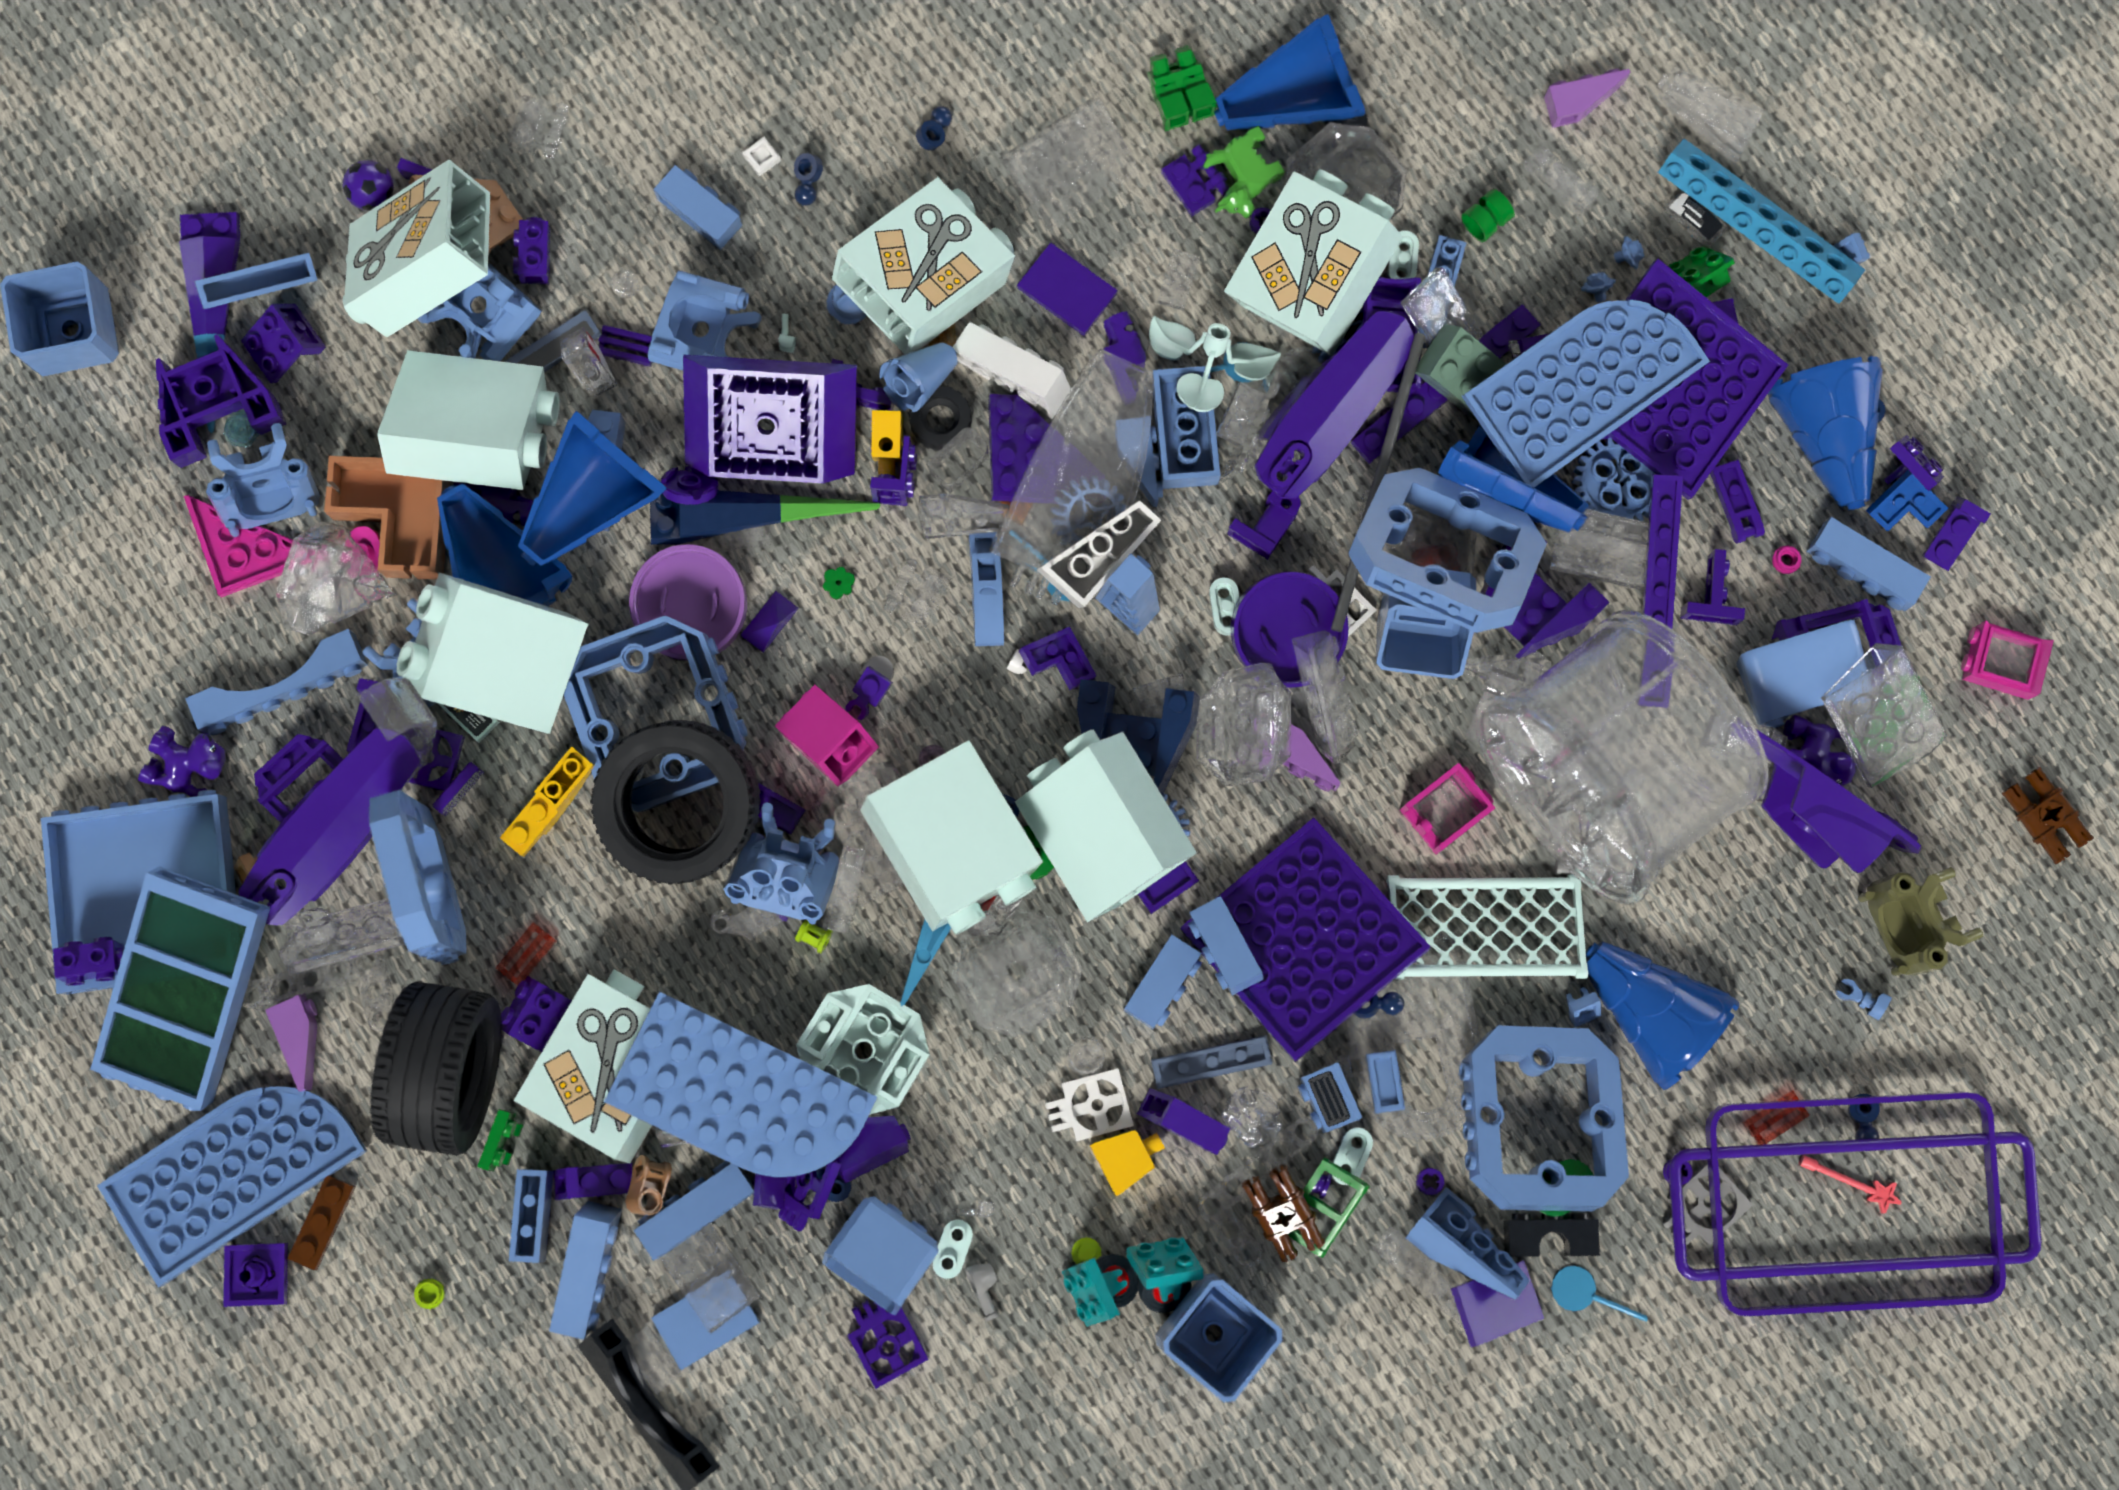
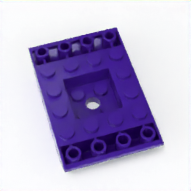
M683 355L686 465L709 477L822 484L855 474L857 365ZM764 418L770 419L775 427L772 430H764L760 427L759 421Z

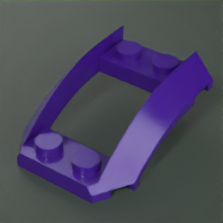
M1868 599L1792 619L1779 620L1771 639L1779 638V641L1840 622L1861 618L1877 671L1869 673L1872 687L1894 681V676L1902 671L1907 664L1890 609L1880 604L1877 606L1870 604Z
M297 734L254 773L255 786L258 787L259 794L258 802L280 823L292 811L278 797L285 788L319 757L333 770L344 760L325 740Z

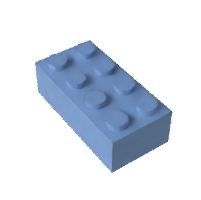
M1206 366L1153 370L1152 394L1160 462V478L1163 489L1218 485L1220 466L1214 409L1208 412H1198L1190 409L1181 401L1176 391V386L1181 376L1195 373L1203 377Z

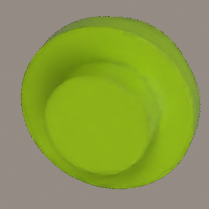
M1081 1238L1072 1247V1258L1076 1264L1093 1258L1097 1260L1101 1257L1100 1245L1092 1238Z
M433 1278L419 1282L414 1291L416 1303L424 1309L438 1307L445 1297L444 1286L440 1281Z

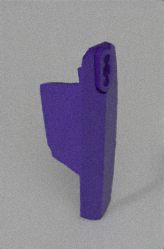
M1376 311L1337 353L1316 368L1311 375L1303 377L1257 432V438L1267 440L1255 463L1258 479L1280 498L1296 499L1312 483H1316L1375 409L1407 361L1414 336L1406 318L1390 312ZM1294 451H1297L1300 454V460L1294 462L1292 461ZM1277 472L1283 475V482L1277 479Z
M1737 717L1732 722L1729 734L1774 764L1770 782L1761 804L1762 808L1817 866L1823 869L1827 868L1840 857L1854 872L1861 873L1888 846L1906 853L1918 854L1922 846L1917 842L1918 837L1885 813L1874 810L1820 770Z
M376 727L325 779L318 781L266 841L257 854L256 863L238 891L239 896L257 903L265 899L269 901L267 906L270 907L266 924L283 925L310 901H316L373 837L369 825L370 798L398 790L401 791L420 763L419 756L408 738L394 730ZM277 879H284L286 887H280L277 884Z

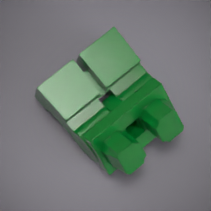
M1187 45L1175 50L1177 62L1170 65L1165 54L1150 57L1151 71H1148L1147 74L1150 80L1151 92L1160 112L1165 131L1187 125L1189 123V115L1192 123L1215 115L1216 99L1209 83L1205 80L1201 63L1195 58L1192 49Z

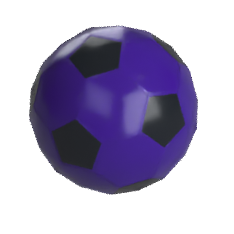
M361 160L352 164L346 170L342 181L346 198L351 204L362 210L374 209L392 197L394 190L393 179L389 171L382 164L373 160Z

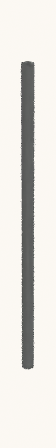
M1421 333L1414 334L1361 523L1384 475L1388 471L1426 337ZM1351 559L1331 626V630L1336 632H1342L1359 573Z

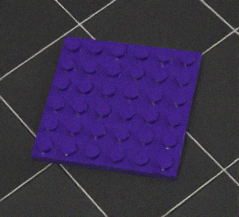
M1657 259L1651 264L1625 301L1637 300L1646 302L1664 313L1673 315L1689 330L1710 362L1609 433L1608 436L1655 474L1682 475V496L1689 500L1699 490L1785 371L1788 364L1661 260Z
M1314 817L1218 896L1222 897L1263 974V980L1236 993V995L1294 1062L1299 1060L1431 948ZM1190 919L1180 927V930L1205 958L1201 950L1205 947V944L1201 937L1195 939L1188 926V923L1192 921ZM1214 962L1211 963L1210 965H1211V966L1215 969V971L1218 973L1219 971H1218V969H1217L1215 963H1214Z

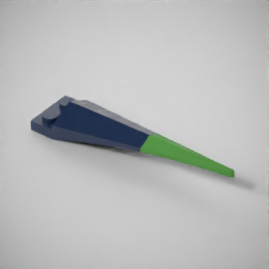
M718 490L716 496L708 502L685 505L675 503L667 499L663 494H660L659 498L650 502L651 545H680L721 534L776 523L878 510L880 503Z

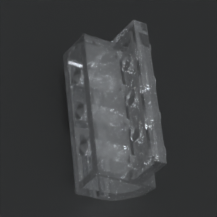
M1587 509L1584 515L1588 518L1579 531L1573 529L1568 533L1555 528L1550 550L1552 552L1551 570L1644 591L1648 523Z

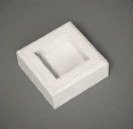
M765 137L742 152L743 157L758 176H761L781 161V157Z

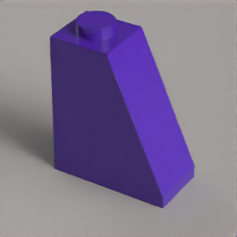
M1149 1088L1137 1112V1115L1215 1155H1218L1219 1151L1226 1145L1228 1133L1231 1129L1177 1098Z
M894 1116L868 1117L853 1143L835 1159L841 1163L839 1174L844 1183L908 1153L907 1141L911 1137L904 1123L899 1125Z

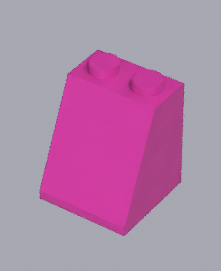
M816 685L805 692L800 700L775 725L785 739L839 789L879 748L863 726Z

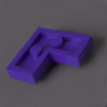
M1070 626L1023 646L1019 650L1032 676L1056 666L1069 690L1079 687L1081 679L1094 680L1097 677Z

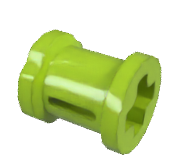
M805 919L798 930L795 941H803L816 948L819 954H822L831 939L833 930L828 929L826 931L815 924H810L808 919Z

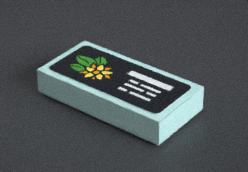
M437 703L478 743L500 723L494 718Z

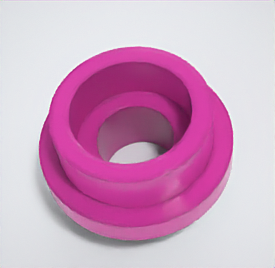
M1781 546L1773 553L1772 564L1778 572L1791 574L1800 567L1801 555L1792 546ZM1782 556L1789 557L1790 565L1782 562Z

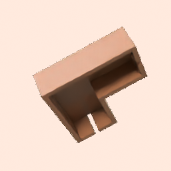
M329 456L327 482L332 487L326 486L324 512L336 521L381 522L377 570L386 578L412 579L413 574L417 579L437 580L439 573L444 574L446 547L437 497L441 496L443 490L450 487L451 481L387 474L383 458Z

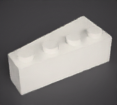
M969 322L953 346L957 353L958 362L987 380H990L992 376L995 377L994 381L1002 389L1010 394L1016 390L1018 395L1026 400L1025 402L1034 409L1037 405L1045 408L1048 412L1047 417L1056 421L1073 395L1061 365L1052 360L1049 362L1044 361L1035 351L1029 348L1023 350L1017 347V344L1006 336L1000 338L994 335V332L983 324L977 326Z
M1138 501L1036 570L1075 606L1083 608L1102 588L1107 579L1123 561L1134 552L1158 525L1161 519L1141 501Z

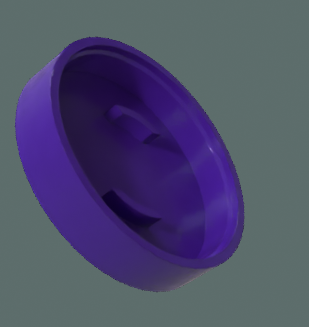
M1279 572L1259 579L1242 594L1233 611L1231 640L1238 659L1252 675L1266 683L1280 687H1302L1322 679L1337 665L1344 653L1348 640L1347 616L1342 632L1331 630L1339 601L1338 595L1325 582L1305 573Z

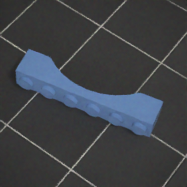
M346 629L321 640L307 662L291 676L277 684L250 691H230L210 687L185 699L197 729L209 735H217L227 729L226 726L232 723L241 724L254 718L253 714L260 711L270 712L278 709L281 706L280 703L288 699L294 701L304 698L308 695L307 691L316 687L318 689L327 688L335 683V679L344 675L345 677L355 676L362 671L361 668L368 666L356 634Z

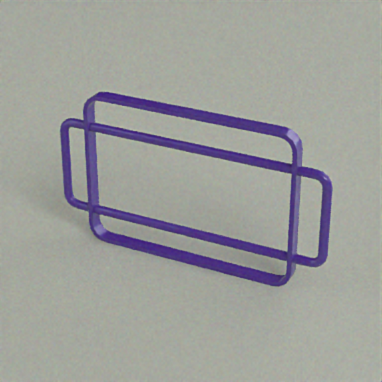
M1959 1091L1724 1104L1712 1110L1706 1119L1707 1148L1681 1150L1673 1156L1669 1165L1674 1255L1677 1270L1688 1280H1716V1292L1719 1301L1724 1308L1740 1316L1984 1304L1992 1302L2001 1296L2006 1284L2005 1264L2030 1262L2038 1256L2041 1250L2042 1237L2033 1144L2027 1136L2019 1132H1995L1992 1107L1984 1097L1976 1093ZM1969 1098L1978 1105L1981 1113L1982 1133L1717 1147V1122L1723 1114L1730 1111ZM2014 1143L2019 1145L2022 1150L2029 1246L2021 1252H2004L1996 1144ZM1983 1145L1992 1253L1727 1268L1725 1266L1718 1159ZM1707 1160L1715 1268L1693 1269L1687 1262L1681 1167L1686 1161ZM1993 1265V1283L1989 1290L1979 1295L1739 1308L1733 1306L1727 1294L1726 1280Z

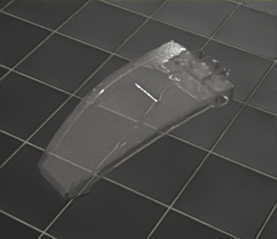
M1099 349L1080 371L1082 372L1067 394L1044 433L989 549V552L1017 564L1009 584L1010 586L1015 588L1019 584L1024 568L1033 571L1026 584L1025 592L1028 594L1033 592L1041 575L1036 569L1134 504L1145 465L1150 434L1153 372L1103 349ZM1044 576L1035 595L1040 599L1045 595L1050 583ZM1057 588L1051 600V603L1056 606L1063 595Z

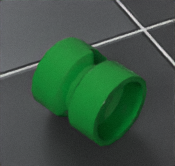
M1496 189L1489 190L1479 199V204H1473L1461 215L1465 228L1480 242H1485L1497 232V225L1503 227L1515 216L1514 209L1509 200Z

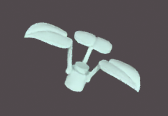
M1153 316L1149 328V340L1153 350L1165 359L1178 360L1183 353L1191 355L1203 344L1205 353L1209 356L1203 377L1195 373H1188L1181 376L1176 386V391L1181 401L1190 409L1198 412L1211 411L1218 407L1223 400L1224 388L1222 383L1214 379H1208L1214 358L1222 355L1225 350L1228 363L1234 364L1235 372L1239 376L1253 381L1266 378L1279 360L1281 353L1248 343H1238L1230 347L1232 342L1229 339L1230 330L1227 326L1220 323L1210 325L1208 331L1203 332L1202 337L1197 342L1195 335L1187 327L1161 320Z

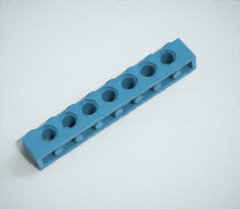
M1685 138L1672 151L1658 171L1664 178L1838 304L1855 286L1866 270Z

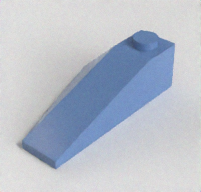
M1446 1187L1405 1239L1428 1258L1516 1300L1530 1280L1511 1256L1505 1251H1500L1491 1239L1494 1236L1489 1229L1483 1230L1474 1219L1476 1213L1471 1207Z

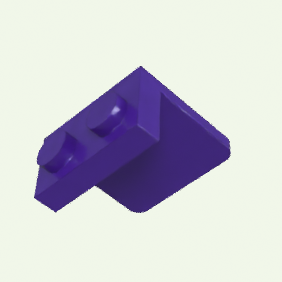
M527 976L525 981H521L514 993L515 998L510 1007H506L501 1013V1030L542 1052L572 1000Z

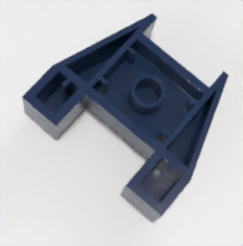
M1081 679L1077 702L1081 734L1094 730L1101 741L1123 732L1150 777L1154 778L1153 782L1161 795H1163L1196 727L1200 696L1195 691L1166 688L1162 718L1112 713L1116 687L1109 682Z

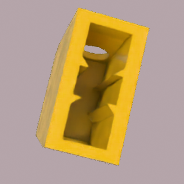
M872 410L871 457L873 461H878V475L890 474L895 476V462H902L904 417L901 411ZM887 442L892 443L890 451H883V444Z
M1136 1130L1090 1145L1115 1196L1123 1193L1154 1169L1155 1166L1150 1156L1165 1149L1157 1132L1141 1140Z

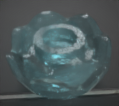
M237 413L230 416L224 425V436L232 446L249 447L260 435L251 427L246 413Z

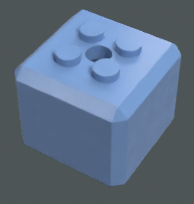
M77 261L8 275L0 283L10 352L41 376L111 363L119 355L108 287L83 264ZM71 324H78V332L73 336H66L67 327Z
M1446 570L1450 575V580L1476 591V579L1471 573ZM1383 593L1377 619L1376 664L1382 670L1456 679L1463 675L1474 631Z
M876 1197L864 1198L825 1251L822 1263L883 1309L896 1315L937 1256V1241L927 1235V1230L915 1221L910 1223L902 1217L903 1213L892 1204L888 1203L885 1205Z
M1213 1273L1204 1274V1279L1198 1280L1155 1334L1156 1345L1223 1402H1233L1238 1398L1283 1340L1282 1329ZM1216 1324L1221 1328V1336L1216 1341H1209L1205 1336L1206 1329L1210 1325Z

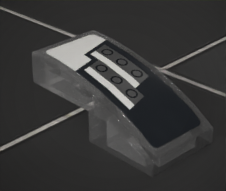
M1681 191L1665 207V214L1686 227L1688 235L1708 248L1728 229L1727 225L1717 215L1684 191Z

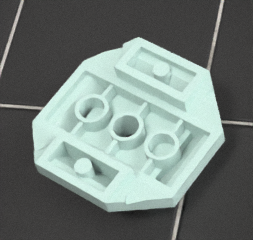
M870 984L827 993L796 1044L800 1060L877 1096L869 1115L899 1107L930 1056L921 1015L905 1005L901 1006L899 1001ZM861 1043H869L872 1046V1054L867 1059H860L856 1054V1049Z

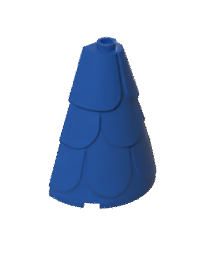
M1329 14L1317 18L1287 44L1279 47L1256 68L1252 67L1216 98L1219 109L1214 111L1219 127L1225 125L1226 130L1253 129L1257 126L1260 129L1275 128L1276 125L1311 124L1312 122L1346 120L1365 115L1363 102L1356 84H1353Z
M1876 356L1867 357L1868 362H1862L1861 357L1850 358L1793 373L1788 382L1783 383V379H1778L1768 393L1769 401L1791 431L1795 442L1811 462L1814 473L1840 508L1847 506L1848 510L1865 507V502L1870 500L1877 454L1874 446L1879 419L1878 405L1883 373L1880 358Z
M576 411L567 422L555 457L550 462L539 497L534 499L518 545L523 550L520 556L533 567L537 563L540 566H544L587 543L588 538L620 522L623 517L656 500L667 487L646 469L641 468L607 439L599 429Z
M1479 425L1468 444L1460 440L1450 448L1438 471L1439 476L1527 513L1532 521L1568 533L1573 529L1579 531L1588 518L1584 513L1589 505L1556 475L1552 474L1534 488L1518 480L1481 425Z
M462 483L459 486H450L442 491L441 496L437 497L444 544L446 549L449 550L453 577L548 607L556 601L554 595L559 590L563 593L568 589L572 582V575L566 566L557 559L544 566H540L538 563L534 567L520 556L523 550L518 547L523 531L504 518L500 510Z
M1594 942L1586 950L1589 979L1606 1009L1611 1010L1625 1037L1635 1048L1652 1079L1663 1090L1676 1084L1682 1078L1679 1075L1680 1072L1691 1070L1704 1057L1735 1016L1730 1012L1733 1008L1736 1011L1739 1008L1740 1002L1728 992L1691 979L1686 974L1655 964L1648 957L1606 942H1600L1599 944Z

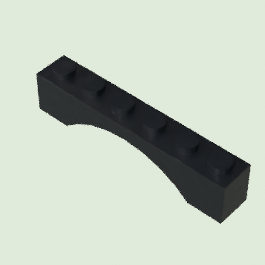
M613 1318L591 1333L577 1346L681 1490H692L720 1468L703 1442L680 1426L657 1400L639 1369L631 1343Z

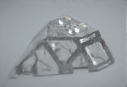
M320 521L293 539L276 590L284 629L312 635L320 631L319 627L330 622L335 624L373 606V602L383 597L388 599L397 595L392 587L384 581L383 575L377 570V567L361 546L356 544L345 526Z

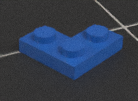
M1907 470L1865 511L1888 532L1908 512L1928 529L1949 508Z

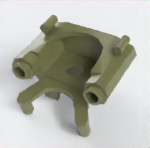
M1952 867L1929 875L1923 887L1915 884V880L1908 873H1896L1873 881L1867 887V892L1858 896L1860 902L1868 901L1869 910L1892 961L1898 966L1891 969L1893 976L1902 974L1919 975L1942 969L1948 963V952L1944 949L1947 942L1963 946L1983 937V931L1979 927L1962 933L1957 917L1953 916L1943 920L1936 903L1948 899L1940 883L1956 876V872Z

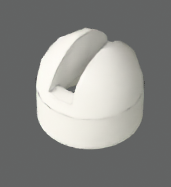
M1019 649L1015 650L1006 669L1016 674H1023L1027 672V669L1022 666L1025 662L1019 653Z

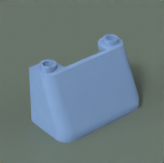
M1855 620L1840 622L1749 650L1741 654L1736 663L1758 728L1766 726L1767 730L1784 725L1783 720L1790 715L1843 699L1845 701L1851 700L1852 704H1857L1870 699L1869 695L1873 692Z

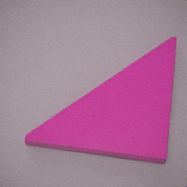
M190 495L184 496L218 596L221 598L325 559V555L322 552L272 532L262 526L238 529L240 532L239 536L233 537L228 528L221 522L213 505L195 499Z

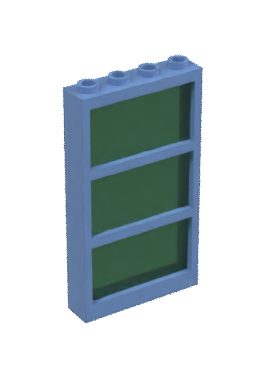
M160 866L146 872L90 1070L100 1073L105 1079L119 1080L127 1083L132 1089L146 1090L154 1093L161 1100H172L183 1104L185 1109L191 1111H201L213 1103L270 907Z

